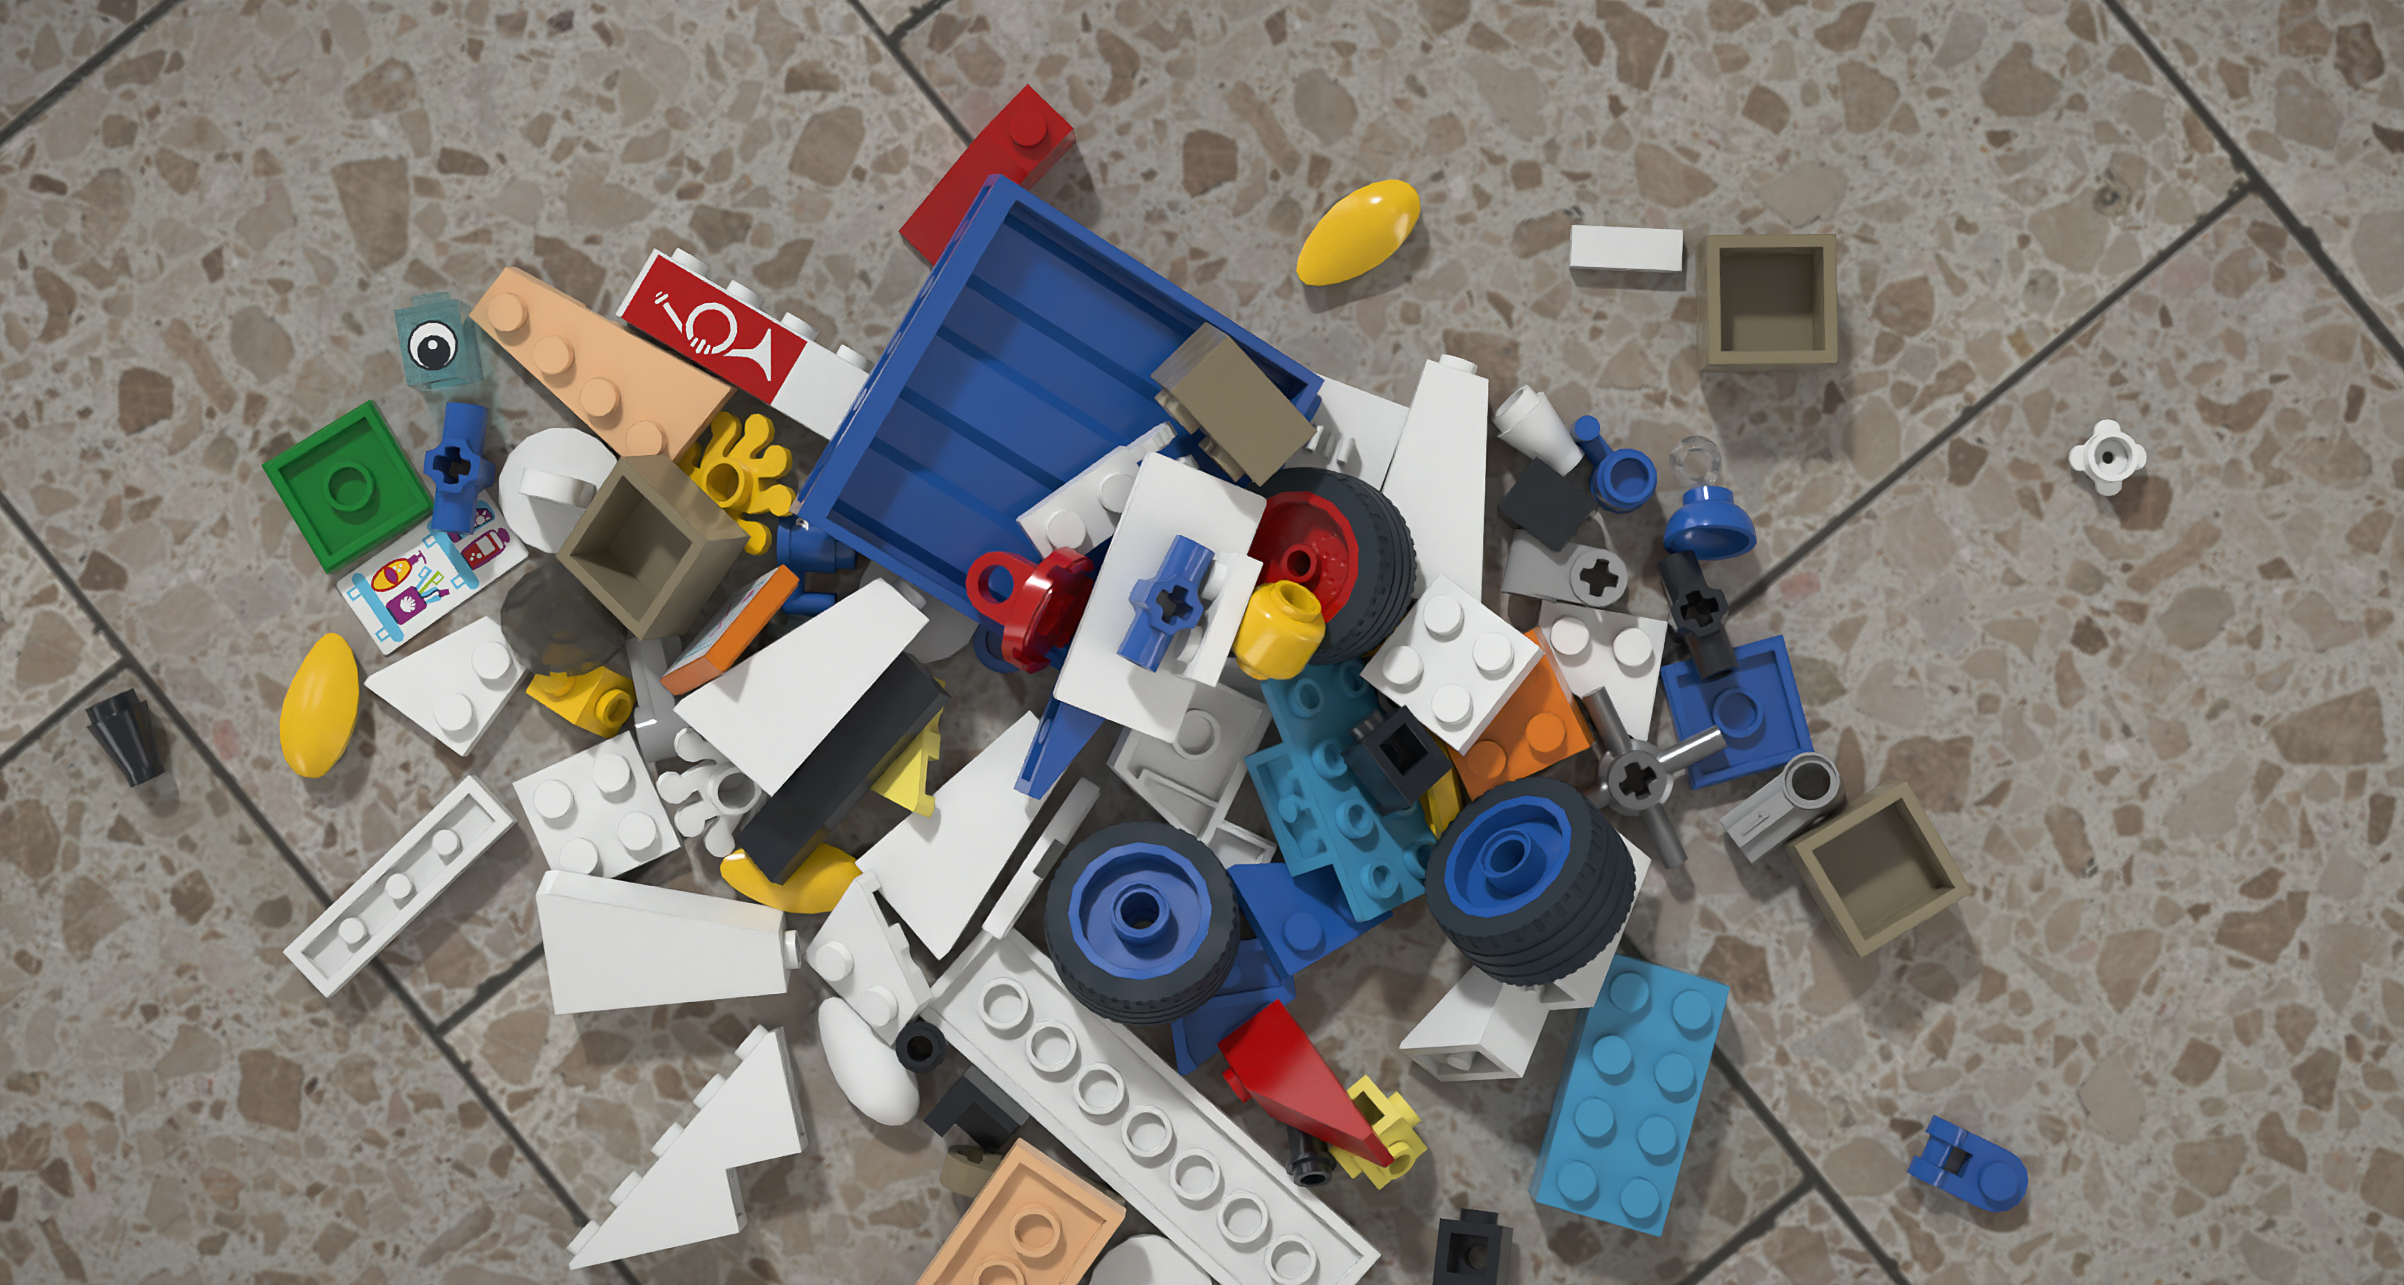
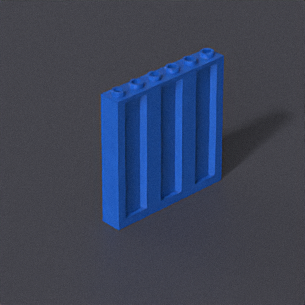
M988 175L790 506L789 511L1003 637L1005 626L978 611L972 605L967 595L966 578L969 568L977 558L985 553L997 551L1012 552L1039 565L1043 560L1015 520L1118 446L1126 447L1155 426L1165 421H1170L1177 435L1169 445L1156 453L1173 460L1191 454L1200 467L1198 470L1241 488H1246L1247 484L1252 482L1245 474L1235 482L1226 472L1224 473L1198 446V443L1206 435L1199 428L1191 435L1154 399L1162 388L1150 375L1205 322L1229 335L1309 422L1313 419L1321 404L1322 398L1317 393L1325 380L1004 175ZM1143 460L1137 462V465L1139 466V468H1140V466H1141ZM1114 534L1084 555L1093 561L1095 570L1089 574L1086 572V576L1093 579L1094 582ZM1003 566L994 569L988 582L989 591L994 599L1003 603L1012 594L1014 587L1013 577L1010 571ZM1071 641L1065 644L1062 649L1053 645L1045 655V657L1052 660L1050 666L1058 671L1061 669Z

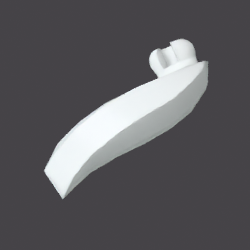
M832 997L824 1000L819 1007L818 1017L821 1039L830 1068L838 1085L848 1099L865 1115L881 1124L897 1126L912 1120L918 1113L920 1105L919 1082L916 1073L906 1069L899 1062L895 1052L896 1042L890 1046L844 999Z

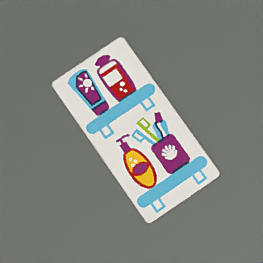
M485 489L478 495L473 535L434 531L431 529V516L337 582L338 590L383 654L387 655L528 557V550L517 534L507 525L505 517Z

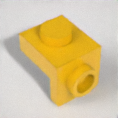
M558 637L525 693L574 725L606 739H611L617 735L622 724L630 716L633 705L637 700L633 679L612 670L578 647Z

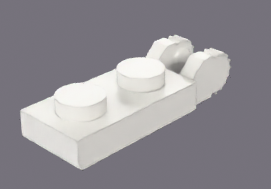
M1165 421L1155 426L1126 447L1118 446L1015 520L1042 560L1048 557L1054 550L1065 546L1085 555L1115 533L1140 469L1137 462L1143 460L1146 453L1158 452L1165 448L1177 435L1170 421ZM1191 454L1175 459L1197 470L1200 468Z

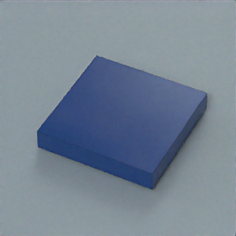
M1783 635L1733 647L1732 650L1739 665L1738 671L1714 682H1700L1692 659L1660 667L1659 678L1677 743L1717 725L1728 747L1684 768L1690 790H1697L1783 767L1793 757L1801 753L1815 752Z

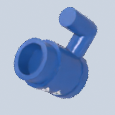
M1590 415L1580 417L1572 424L1570 435L1575 443L1585 452V457L1593 465L1589 476V490L1593 499L1602 509L1614 514L1630 513L1640 508L1654 494L1657 485V470L1652 460L1643 452L1631 448L1613 451L1599 433L1600 424L1598 420Z
M794 513L785 518L779 516L777 567L784 564L800 580L798 581L799 586L783 603L780 609L789 616L816 617L837 604V593L805 592V572L837 573L838 569L856 570L858 552Z

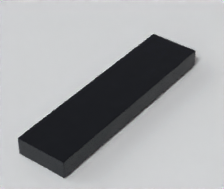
M902 651L738 834L735 840L770 882L783 886L951 699V696L914 655Z

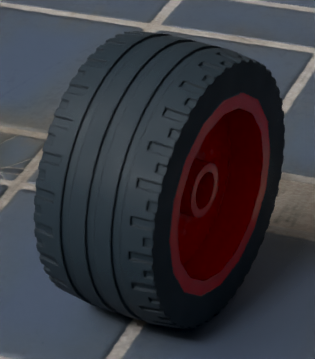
M1292 467L1279 469L1261 487L1253 481L1247 484L1248 486L1243 489L1264 497L1267 502L1247 553L1248 557L1263 562L1254 588L1263 583H1276L1280 580H1288L1305 587L1320 602L1326 630L1322 642L1307 664L1328 665L1345 662L1367 654V651H1372L1377 648V645L1382 644L1385 638L1394 632V628L1401 623L1402 616H1405L1407 606L1410 605L1412 600L1411 595L1414 593V581L1417 578V575H1415L1417 563L1415 562L1416 551L1413 547L1415 545L1414 540L1411 538V531L1406 526V521L1398 508L1383 493L1365 481L1325 468Z

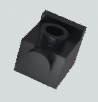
M1406 704L1384 715L1377 708L1365 714L1346 731L1353 742L1340 753L1377 800L1378 804L1375 806V809L1382 817L1411 806L1454 766Z
M1460 1208L1459 1220L1440 1218L1432 1285H1507L1513 1228L1498 1225L1499 1213ZM1481 1244L1487 1249L1486 1265L1480 1269H1475L1470 1263L1469 1253L1473 1247Z

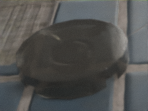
M561 562L547 563L526 573L508 591L500 610L501 632L505 644L516 662L539 675L551 677L549 672H566L567 677L585 675L607 664L624 646L628 636L627 627Z

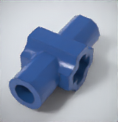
M457 402L446 403L442 442L436 448L426 451L423 473L431 477L436 484L431 529L434 531L462 535L474 534L478 495L485 488L493 486L496 465L490 462L483 453L489 410L484 406ZM462 458L471 464L469 474H459V479L450 476L449 470L452 462L461 464Z
M1182 535L1175 536L1156 576L1147 580L1138 579L1130 593L1128 600L1134 607L1135 617L1116 653L1117 655L1141 668L1156 673L1175 633L1184 628L1194 629L1203 613L1204 607L1199 602L1197 590L1215 556L1213 551ZM1160 592L1169 593L1168 599L1176 604L1172 615L1163 614L1164 609L1156 603Z

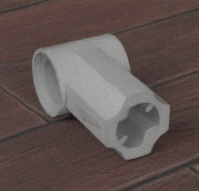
M679 635L640 641L637 637L625 640L639 707L634 709L635 726L644 759L647 763L679 757L674 747L676 734L682 729L693 727L672 709L683 698L695 691L692 689L682 695L674 696L659 680L685 650L683 636Z
M1816 752L1801 753L1788 762L1780 775L1722 817L1719 822L1752 865L1755 866L1816 819L1824 818L1834 813L1841 805L1845 795L1844 782L1834 762L1828 757ZM1810 771H1821L1830 777L1831 784L1828 792L1817 800H1806L1797 795L1796 787L1799 779Z

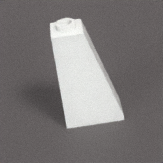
M1446 354L1441 355L1439 363L1427 359L1422 368L1381 493L1398 508L1406 521V526L1411 531V538L1414 540L1415 545L1413 547L1416 551L1415 562L1417 563L1415 575H1417V578L1414 581L1415 589L1411 595V601L1416 603L1439 573H1441L1481 603L1489 379L1475 375L1478 367L1476 364Z
M880 576L686 696L672 710L772 797L927 624L929 619L920 611L928 601L900 576L891 585Z
M1029 710L932 795L935 798V807L931 818L912 812L855 862L863 873L870 869L877 876L881 884V888L877 890L938 960L954 948L1073 762V760L1040 800L1014 789L1041 720L1033 710Z
M562 870L546 871L536 893L555 1015L786 993L791 969H800L801 951L797 930L787 931L784 911L769 906Z

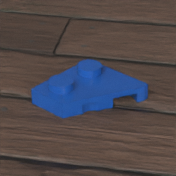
M1286 863L1235 864L1226 869L1235 888L1238 905L1282 981L1394 916L1392 911L1389 910L1370 920L1361 923L1357 922L1333 864L1291 877Z
M1257 937L1240 939L1233 967L1216 995L1206 1005L1200 1006L1199 1010L1195 1013L1193 1012L1184 1019L1179 1018L1176 1022L1171 1023L1178 1074L1180 1076L1191 1073L1198 1068V1065L1220 1051L1216 1045L1276 999H1279L1285 1006L1296 998L1293 975L1282 981Z

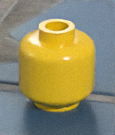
M1280 580L1276 583H1263L1255 587L1231 646V650L1236 655L1238 666L1246 674L1258 680H1268L1269 678L1287 680L1301 673L1324 638L1326 624L1321 613L1320 602L1305 587L1288 580Z

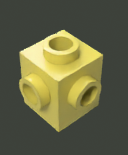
M1365 1074L1347 1092L1395 1161L1386 1168H1383L1334 1145L1328 1150L1352 1179L1363 1171L1377 1189L1380 1190L1392 1179H1397L1407 1173L1413 1166L1416 1158L1428 1148L1412 1129L1422 1120L1397 1091L1387 1099Z

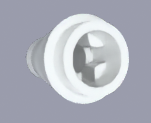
M1528 385L1521 387L1513 393L1491 418L1493 424L1499 429L1497 437L1532 460L1537 456L1562 476L1570 472L1585 454L1573 440L1544 392L1536 394Z

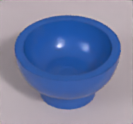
M1702 486L1685 492L1682 496L1683 506L1670 517L1663 538L1664 549L1669 554L1694 550L1697 560L1706 561L1734 558L1749 552L1757 544L1756 530L1751 518L1740 506L1734 504L1733 492L1719 486Z

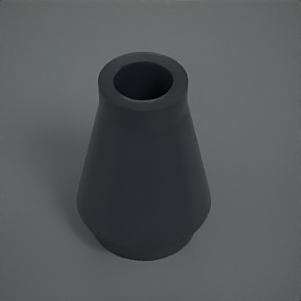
M134 688L85 709L91 721V724L86 726V728L123 773L130 788L166 772L161 761L147 700L140 702Z

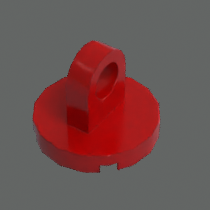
M1067 546L1054 550L1039 565L1012 552L997 551L985 553L977 558L968 570L966 578L967 595L972 605L978 611L1005 626L1001 645L1003 659L1015 667L1033 674L1047 668L1051 664L1052 660L1045 657V655L1053 645L1062 649L1074 637L1093 590L1094 580L1087 577L1086 572L1089 574L1095 568L1091 559ZM999 566H1003L1010 571L1014 582L1012 594L1003 603L998 602L992 597L988 584L990 575Z

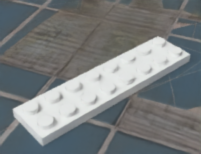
M1015 925L1006 937L1002 936L1000 940L983 929L930 988L933 998L920 1016L926 1022L936 1025L944 1033L946 1040L1221 1285H1355L1381 1256L1380 1250L1309 1187L1295 1185L1293 1176L1287 1174L1285 1166L1187 1078L1183 1075L1180 1076L1178 1070L1126 1025L1111 1022L1110 1019H1104L1082 1005L1062 983L1054 968L1051 957Z

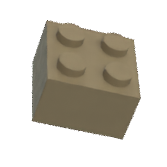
M1836 234L1706 235L1695 246L1697 373L1825 371L1838 363Z
M1207 322L1150 375L1162 388L1154 397L1157 403L1191 435L1198 428L1206 435L1198 443V446L1235 482L1245 474L1261 487L1318 432L1229 335Z
M665 454L626 456L619 458L555 557L640 641L685 635L751 536Z
M1889 779L1796 834L1782 845L1845 953L1858 958L1865 957L1973 893L1907 780Z

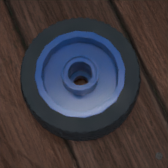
M1531 776L1526 779L1519 778L1516 781H1508L1475 798L1471 804L1466 805L1465 809L1456 815L1453 821H1450L1446 830H1443L1440 839L1437 840L1435 848L1430 854L1431 858L1427 863L1428 868L1425 871L1426 881H1424L1426 902L1444 934L1471 963L1491 978L1501 983L1505 982L1507 985L1515 984L1518 987H1523V985L1527 987L1533 985L1540 986L1547 982H1555L1557 979H1563L1567 975L1577 972L1579 968H1583L1588 962L1593 961L1613 941L1616 933H1619L1621 930V926L1625 923L1626 916L1631 910V903L1634 901V891H1636L1634 861L1621 836L1586 796L1570 784L1564 783L1559 779L1554 780L1552 777L1544 778L1543 776H1537V778Z
M1138 820L1132 821V823L1122 822L1119 825H1111L1107 829H1100L1095 834L1089 835L1085 841L1079 842L1068 853L1067 858L1062 860L1059 868L1056 870L1054 878L1050 883L1044 908L1046 942L1054 968L1062 983L1091 1012L1104 1019H1110L1111 1022L1126 1026L1130 1024L1135 1027H1154L1153 1025L1159 1024L1161 1026L1166 1023H1173L1179 1018L1184 1019L1189 1014L1195 1013L1199 1010L1200 1006L1206 1005L1216 995L1218 989H1221L1233 967L1240 941V918L1235 888L1226 869L1214 852L1201 840L1198 841L1196 836L1187 833L1185 830L1177 829L1173 825H1166L1162 822H1138ZM1141 921H1148L1153 924L1145 929L1133 928Z

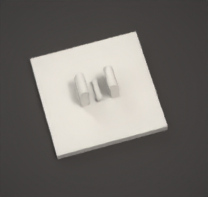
M1317 374L1325 380L1317 393L1322 398L1321 404L1310 421L1311 425L1318 432L1286 462L1283 469L1292 467L1325 468L1354 476L1380 491L1409 408Z

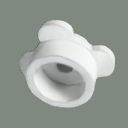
M2109 419L2096 423L2093 428L2092 437L2084 445L2073 447L2069 453L2070 466L2076 471H2084L2095 482V490L2103 496L2117 494L2122 488V480L2129 477L2135 470L2143 468L2147 458L2145 449L2141 445L2136 444L2129 435L2121 432L2120 425L2116 421ZM2104 452H2110L2113 455V461L2110 464H2106L2102 460Z

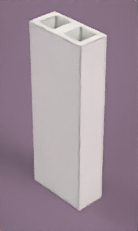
M1572 225L1570 228L1569 269L1680 273L1682 271L1683 230Z

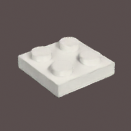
M1439 573L1359 675L1399 707L1406 704L1421 724L1464 756L1545 653L1538 645L1443 574Z
M628 730L512 783L551 871L562 870L613 879L685 846L664 799L658 793L655 778L644 759L633 730Z

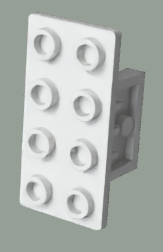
M1146 453L1053 691L1054 698L1162 741L1174 742L1197 683L1216 687L1263 566V562L1248 557L1247 553L1266 507V499L1159 453ZM1182 535L1215 553L1197 590L1199 602L1204 607V610L1194 629L1184 628L1175 633L1156 673H1153L1131 663L1116 653L1135 617L1134 607L1128 600L1138 579L1147 580L1156 576L1175 536ZM1160 592L1156 603L1164 609L1163 614L1172 615L1176 604L1168 599L1169 593Z

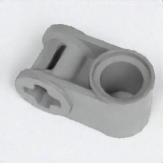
M1514 529L1500 592L1541 602L1544 599L1555 604L1560 602L1603 610L1613 606L1623 595L1628 584V571L1624 562L1615 553L1606 549L1569 541L1561 552L1555 553L1527 531ZM1596 563L1606 565V576L1616 579L1615 588L1605 587L1600 597L1590 595V584L1580 580V573H1590Z

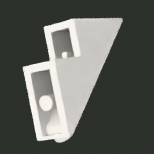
M1619 833L1630 852L1636 870L1634 872L1636 875L1634 901L1631 903V910L1628 912L1627 919L1622 924L1619 933H1616L1613 941L1593 961L1591 960L1585 967L1579 968L1577 972L1569 974L1563 979L1531 987L1526 985L1518 987L1515 984L1507 985L1505 982L1501 983L1473 965L1401 1042L1399 1050L1441 1082L1522 1078L1549 1010L1594 1007L1652 859Z
M759 1024L734 1053L743 1062L726 1080L717 1073L693 1100V1103L701 1111L685 1129L675 1122L651 1149V1152L659 1160L644 1177H641L634 1170L608 1199L617 1208L604 1224L600 1226L592 1219L566 1249L575 1256L569 1263L570 1270L739 1233L747 1225L748 1221L736 1167L800 1153L809 1145L783 1026L774 1028L769 1032Z

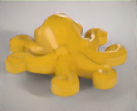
M721 411L711 422V431L714 436L705 449L701 467H698L696 464L701 458V446L697 441L681 458L677 466L751 536L744 547L746 553L760 556L768 551L772 542V534L764 524L756 521H746L742 513L758 515L771 511L773 514L784 518L793 514L789 511V508L795 500L796 494L792 488L778 484L777 480L786 476L792 469L793 458L791 451L780 445H772L766 449L763 458L756 457L757 453L773 441L775 434L772 420L761 414H753L745 421V436L734 446L741 436V422L733 413Z

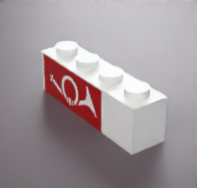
M654 248L615 315L830 441L868 378L874 363L842 344L836 354L814 342L820 331L786 312L781 322L759 309L765 299L733 280L726 290L705 278L710 267L685 251L677 248L672 257H669Z

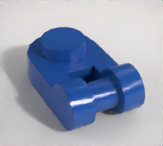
M1933 1114L1925 1131L1931 1134L1921 1157L1914 1155L1906 1172L1983 1210L2002 1212L2018 1205L2025 1196L2028 1186L2027 1169L2021 1159L2005 1148ZM1954 1146L1967 1152L1957 1174L1944 1169Z

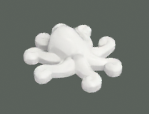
M693 728L682 729L676 734L674 741L675 751L678 756L690 762L705 760L681 775L676 772H665L659 776L656 783L658 793L668 803L679 804L697 790L701 798L685 803L678 808L674 816L675 825L683 836L694 837L699 835L704 829L705 820L717 816L715 821L705 831L703 844L713 856L723 858L730 855L735 848L734 838L731 834L738 825L742 815L747 812L740 827L741 831L771 799V796L709 741L702 738Z

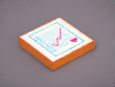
M782 564L736 590L670 666L659 682L676 696L678 694L682 695L724 674L799 586L798 581L800 579Z

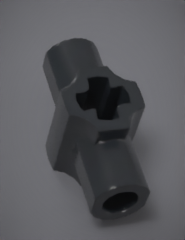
M1694 550L1677 552L1657 562L1656 568L1671 605L1666 622H1668L1667 629L1673 643L1687 646L1701 683L1714 682L1737 672L1739 665L1723 627L1729 613V607L1722 590L1712 589L1707 586ZM1695 606L1696 611L1700 615L1710 613L1707 625L1700 627L1696 619L1685 620L1688 607Z

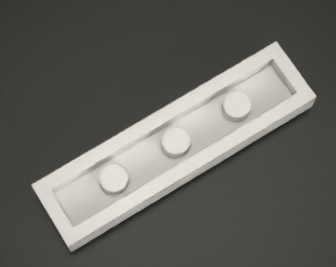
M475 774L469 775L296 938L283 953L326 998L334 996L518 822L517 818Z

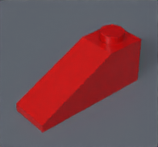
M1027 84L978 134L901 227L899 233L935 266L988 175L1002 174L1029 191L1077 142L1074 128Z
M1276 999L1216 1044L1230 1064L1221 1073L1244 1104L1254 1097L1270 1117L1383 1168H1386L1395 1161L1302 1027L1279 999Z

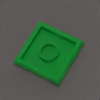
M371 399L261 465L326 574L333 575L433 514L435 499L379 406Z

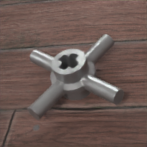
M1605 686L1583 695L1582 700L1607 751L1599 761L1596 771V782L1579 790V792L1586 796L1598 809L1608 805L1620 814L1639 816L1664 869H1670L1685 862L1688 857L1662 805L1666 802L1672 791L1673 773L1728 748L1718 726L1714 725L1661 750L1648 741L1629 738ZM1634 762L1641 770L1649 766L1651 772L1643 777L1645 788L1634 793L1629 785L1623 789L1619 787V783L1627 778L1624 767Z

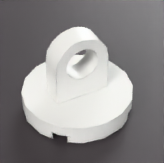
M549 428L527 437L509 454L499 476V504L507 525L524 543L547 553L557 554L614 468L618 458L602 440L574 428Z

